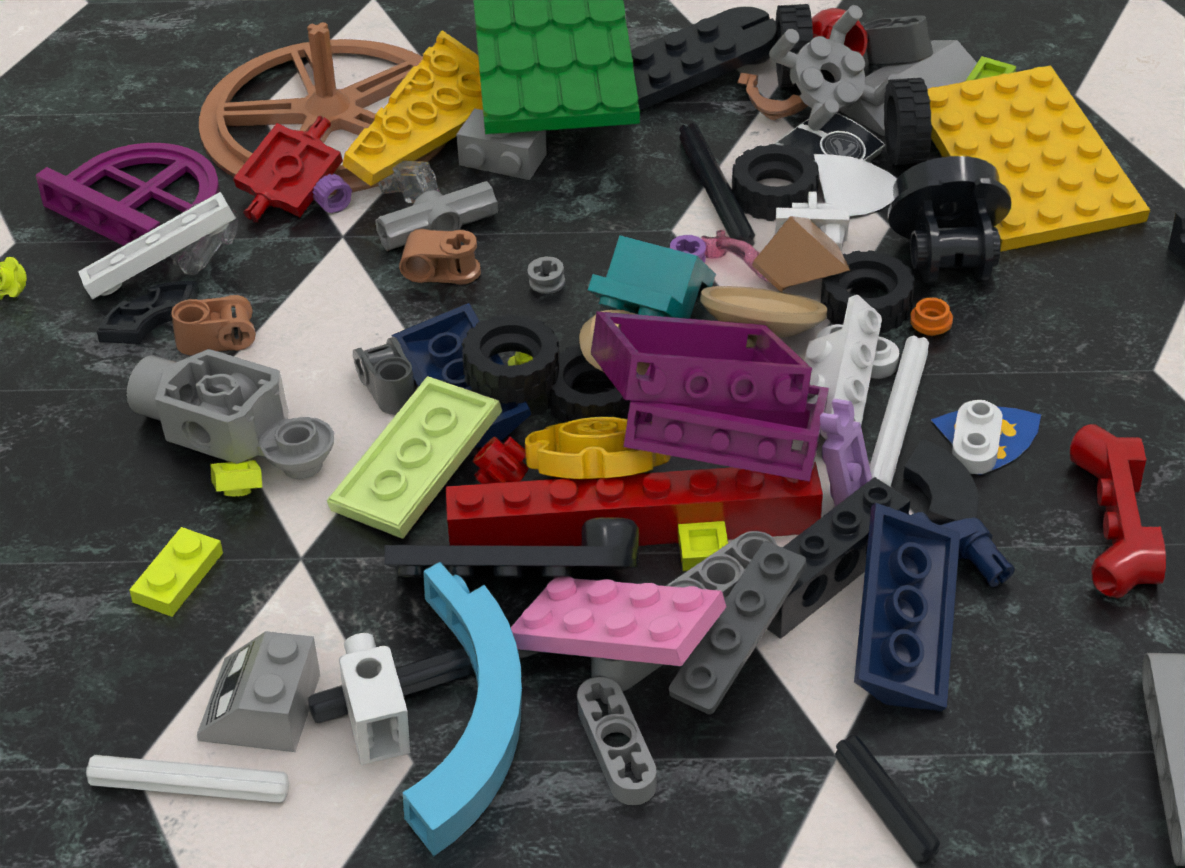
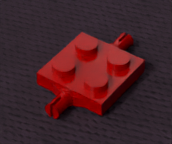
M318 116L308 131L305 132L292 130L276 123L234 176L233 180L236 188L255 196V199L248 208L244 210V215L249 220L253 219V222H258L268 206L279 207L301 217L314 200L313 191L319 179H322L325 175L334 174L343 162L340 151L325 145L320 140L331 127V123L327 118Z

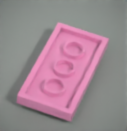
M562 576L554 577L547 584V587L511 626V630L517 644V649L682 666L725 610L726 604L723 593L720 590L700 589L695 586H659L654 583H622L609 579L599 581Z

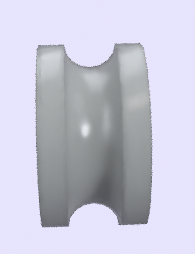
M548 256L540 257L533 260L528 266L529 284L534 291L550 294L560 291L566 283L564 267L559 259Z

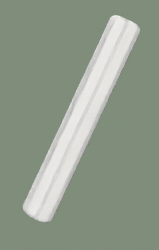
M102 755L92 756L86 770L88 783L93 786L277 803L285 801L289 788L287 774L279 771Z

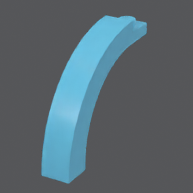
M441 562L424 570L425 600L463 645L476 675L478 692L471 719L455 748L429 775L403 792L404 819L433 856L456 841L476 822L503 784L513 761L519 739L522 701L521 664L517 644L509 622L498 602L485 585L470 593L463 579L456 574L452 576Z

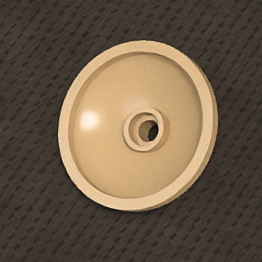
M715 286L703 289L700 296V302L704 308L718 321L766 325L779 338L796 336L814 328L824 321L827 316V307L820 302L803 296L769 289ZM748 334V338L753 343H756L757 335Z

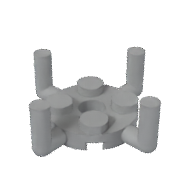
M856 5L850 6L832 27L830 39L821 36L815 37L795 54L790 50L798 42L799 34L794 29H788L769 52L771 60L790 68L792 84L796 83L801 91L799 97L812 108L808 125L814 131L820 130L835 113L846 108L848 109L859 98L876 106L882 105L885 101L884 96L888 81L891 79H901L897 74H891L877 89L865 84V60L863 56L844 45L846 34L863 14L861 8ZM821 70L829 71L834 76L835 83L826 81Z

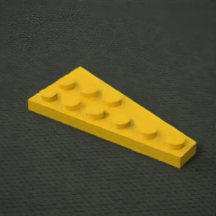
M442 30L437 36L433 47H428L423 54L421 62L417 66L412 67L390 95L388 104L384 108L381 107L375 114L373 123L369 128L363 129L344 153L343 166L372 186L455 138L474 109L483 110L478 55Z

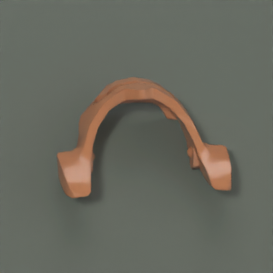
M742 72L740 74L738 84L747 86L746 91L754 107L770 120L795 115L808 106L798 95L794 94L789 99L783 101L765 98L759 94L758 87H756L758 75Z

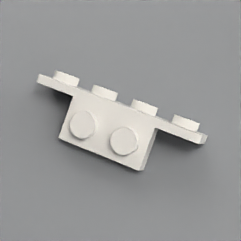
M859 295L849 297L841 330L809 341L805 362L812 368L810 385L829 388L825 413L834 414L832 407L834 398L851 401L854 407L853 421L862 424L882 317ZM808 393L806 403L816 405L818 395ZM821 429L822 437L824 439H827V433L823 432V430Z

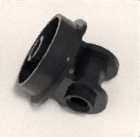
M948 156L922 162L901 174L893 185L894 200L888 209V221L892 230L897 234L911 239V262L914 269H919L923 283H935L939 269L972 268L977 282L988 281L991 277L993 266H997L1000 259V237L998 229L994 226L999 224L1008 215L1012 206L1010 192L1000 183L997 169L991 163L979 158Z

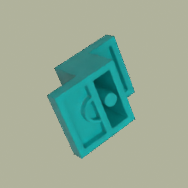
M619 235L607 276L602 277L593 274L588 291L600 299L598 303L600 306L611 310H624L637 315L690 319L700 287H712L716 273L696 255Z

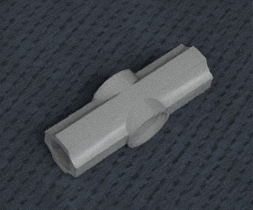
M487 181L446 195H442L439 191L435 190L427 191L416 199L413 206L380 216L376 219V231L385 250L390 251L404 246L409 234L416 229L436 231L460 230L463 225L498 213V201L495 198L493 188Z

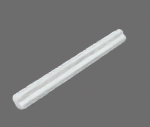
M915 335L910 336L906 340L869 466L872 478L876 477L890 487L928 355V340L925 337L917 338Z

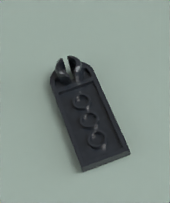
M746 6L731 8L631 50L639 110L641 111L747 64L758 65L771 59L769 52L777 43L775 20L773 18L770 19L769 14L759 8Z
M592 518L586 520L582 525L581 546L385 545L384 565L396 568L397 576H403L404 578H424V570L438 562H441L452 576L456 574L461 578H478V569H493V576H497V578H525V569L542 570L541 576L549 579L562 576L572 577V570L638 569L639 528L633 520L627 518Z

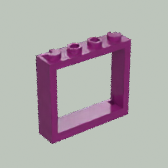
M596 311L591 355L625 400L805 413L812 368L766 325ZM748 334L757 335L756 345L753 347H746ZM637 363H651L650 375H639L636 371Z
M651 364L645 375H650ZM809 385L808 393L818 395L816 405L806 403L805 413L631 401L624 447L810 481L821 435L820 415L825 413L829 388ZM793 439L803 441L801 451L792 449Z

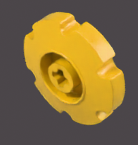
M590 417L547 426L546 429L532 432L525 438L527 466L531 469H538L540 474L561 478L593 479L634 475L653 470L655 466L666 464L671 459V456L624 447L628 419L617 417Z

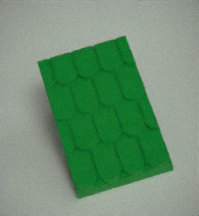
M473 0L485 134L640 124L638 94L623 0Z

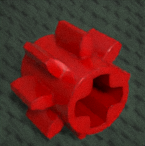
M511 436L504 444L496 437H493L480 449L473 459V463L480 468L474 474L476 476L475 479L481 484L520 482L529 469L522 461L526 457L525 449Z

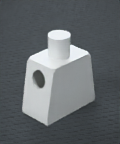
M369 633L355 634L345 640L346 654L339 658L343 693L360 764L364 765L409 754L408 712L391 650L388 646L376 647L374 637Z

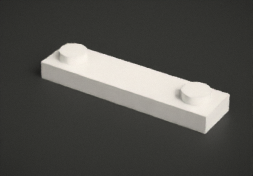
M219 192L78 271L83 286L92 299L99 295L106 296L112 294L121 287L122 282L202 237L222 232L228 227L229 222L236 218L223 195Z

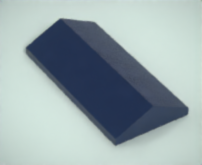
M470 303L392 335V337H396L403 353L412 365L413 377L417 387L429 376L472 391V387L466 384L465 375H463L462 343L463 339L467 337L469 329L474 328L476 323L480 321ZM499 354L489 358L494 363L504 365ZM526 401L525 403L518 404L516 402L500 403L502 412L474 448L483 447L493 437L502 441L531 415Z
M875 503L871 506L854 683L885 705L943 711L947 708L960 532Z

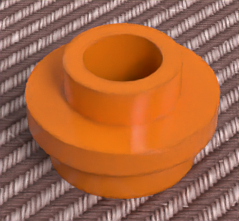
M924 298L912 310L910 323L918 332L928 336L943 334L951 328L953 315L945 301L938 298Z

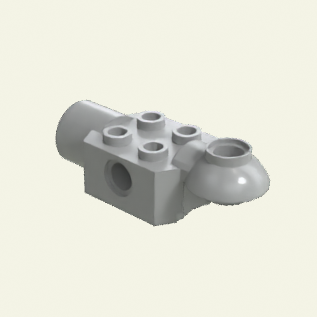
M207 349L179 362L155 355L147 356L135 366L128 381L127 401L129 407L137 414L161 421L166 441L229 462L241 463L255 456L267 458L272 465L283 470L287 476L295 479H304L314 476L320 471L334 444V431L328 423L311 417L288 419L289 411L280 370Z

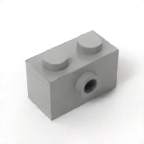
M474 109L457 133L459 165L530 180L547 154L546 130L485 134L483 110Z

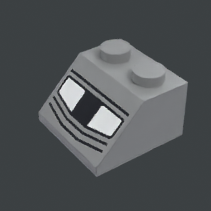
M265 631L225 657L197 732L198 741L296 752L309 712L308 697L315 693L320 677L314 636Z

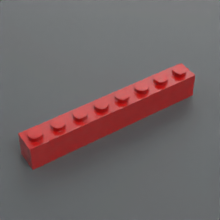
M816 462L813 465L810 481L729 467L640 473L613 478H565L446 486L447 524L450 546H581L582 525L586 520L600 517H617L633 520L639 528V546L679 543L678 524L725 521L728 540L735 539L750 531L765 532L772 537L799 535L821 518L823 500Z

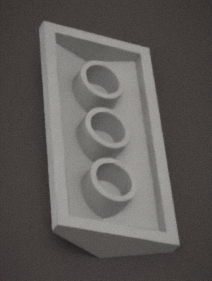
M931 40L933 49L931 56L914 62L889 63L866 76L865 84L877 89L891 74H897L901 79L922 78L927 89L966 81L977 62L958 40ZM859 98L848 109L840 110L878 134L885 135L884 103L876 106Z

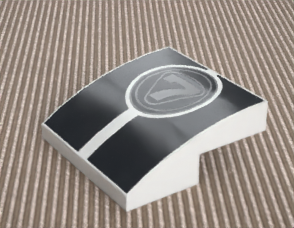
M835 113L818 131H814L809 127V119H807L775 142L776 145H789L792 148L803 150L804 153L810 154L813 157L814 162V154L849 156L870 162L881 153L885 146L881 140L867 129L838 113Z

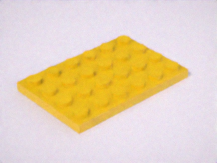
M1051 65L928 89L932 125L931 139L942 157L969 156L991 163L998 171L1000 183L1010 192L1012 201L1010 212L999 224L994 226L999 232L1000 252L1147 222L1150 213L1149 207Z

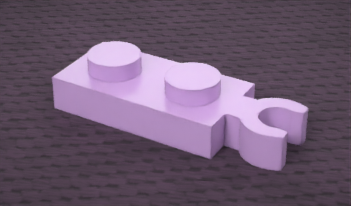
M834 398L832 401L834 414L822 413L820 415V426L828 436L822 446V459L826 464L830 482V495L834 499L836 507L870 481L872 476L860 422L853 421V404L851 401Z

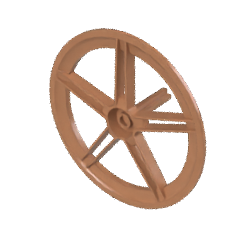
M321 22L319 25L310 24L307 27L309 42L287 46L256 57L233 70L212 89L201 108L199 116V132L203 147L211 160L219 168L234 177L253 153L238 144L230 135L226 126L275 125L276 123L281 125L302 124L299 131L305 132L308 131L318 116H322V118H327L331 123V127L320 139L323 143L329 134L335 130L341 129L359 135L364 128H369L376 114L363 108L390 96L412 67L417 66L421 62L423 56L407 49L381 42L356 39L330 40L328 24ZM332 53L374 56L398 65L343 89H337ZM302 57H306L313 70L314 86L303 65ZM293 60L308 94L304 98L230 102L237 91L249 80L267 69ZM446 143L372 186L361 180L343 165H340L334 174L339 175L350 186L352 192L374 188L397 180L420 168L440 152ZM334 190L330 195H335L338 190Z

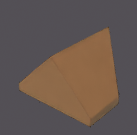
M790 216L752 264L780 292L789 286L850 271L839 246L809 218Z

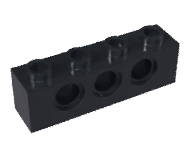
M874 477L786 544L783 548L806 558V568L767 630L778 638H783L865 572L871 506L878 503L909 514L911 500Z

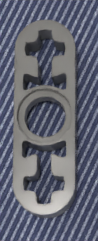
M607 677L590 678L580 685L577 692L580 720L613 796L618 801L627 805L643 804L649 801L656 792V765L619 684ZM601 699L604 704H608V715L602 717V711L598 702L592 700ZM619 732L627 735L630 741L621 747H611L603 742V738L610 733ZM631 762V769L637 780L642 779V781L633 783L629 777H625V764Z

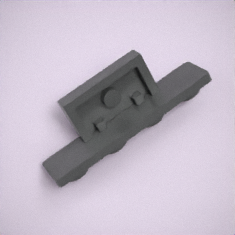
M768 541L761 544L730 594L724 598L725 610L687 658L670 684L669 694L671 697L707 714L715 712L806 568V558Z

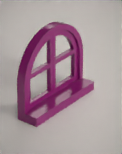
M139 143L118 147L93 157L66 176L48 167L36 174L43 206L123 246L160 226L159 221L134 210L151 197L185 212L220 192L216 170L207 158L187 147L169 143ZM145 163L170 165L147 182L119 170L127 166ZM186 172L190 173L199 184L198 195L192 204L162 189ZM107 175L136 190L118 202L89 188V186Z

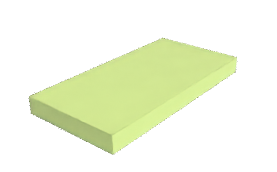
M427 376L326 500L330 510L403 539L500 415L502 409L499 400Z

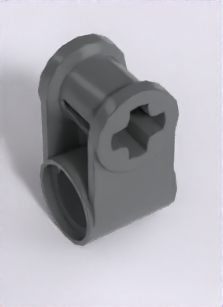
M391 337L387 339L386 344L367 350L362 348L353 349L354 364L361 382L364 386H367L383 412L396 415L415 392L412 365L403 353L400 343L396 337Z

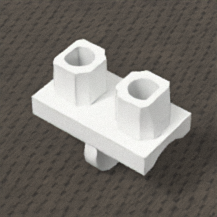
M808 192V203H792V208H776L775 234L790 216L809 218L839 246L840 250H842L843 242L847 241L850 209H832V204L817 203V192Z

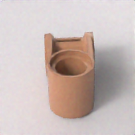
M416 229L407 237L399 264L400 272L406 279L417 283L442 282L462 285L474 282L481 274L480 263L475 259L474 254L477 248L476 237L473 233L466 230L436 231Z
M239 295L203 300L188 299L177 303L172 308L171 313L177 349L186 355H195L207 349L214 351H239L246 349L252 345L256 336L255 328L250 322L253 312L251 303ZM232 307L236 309V318H232ZM236 327L238 328V339H235L233 328Z

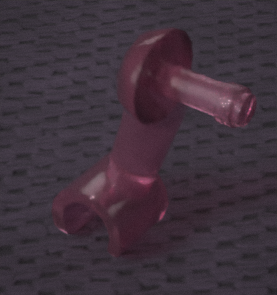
M724 230L716 231V237L701 236V239L706 244V258L716 259L725 256L727 252L732 253L743 260L759 278L769 282L752 266L753 261L760 253L749 243L725 236Z

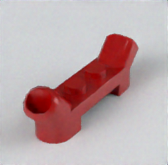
M1096 424L1083 426L1072 439L1070 460L1099 479L1097 500L1099 506L1106 507L1103 520L1104 537L1106 540H1112L1113 544L1094 560L1091 567V578L1099 592L1108 597L1119 599L1137 584L1163 583L1166 572L1164 539L1161 527L1141 526L1135 492L1140 491L1146 464L1142 439L1140 437H1115Z

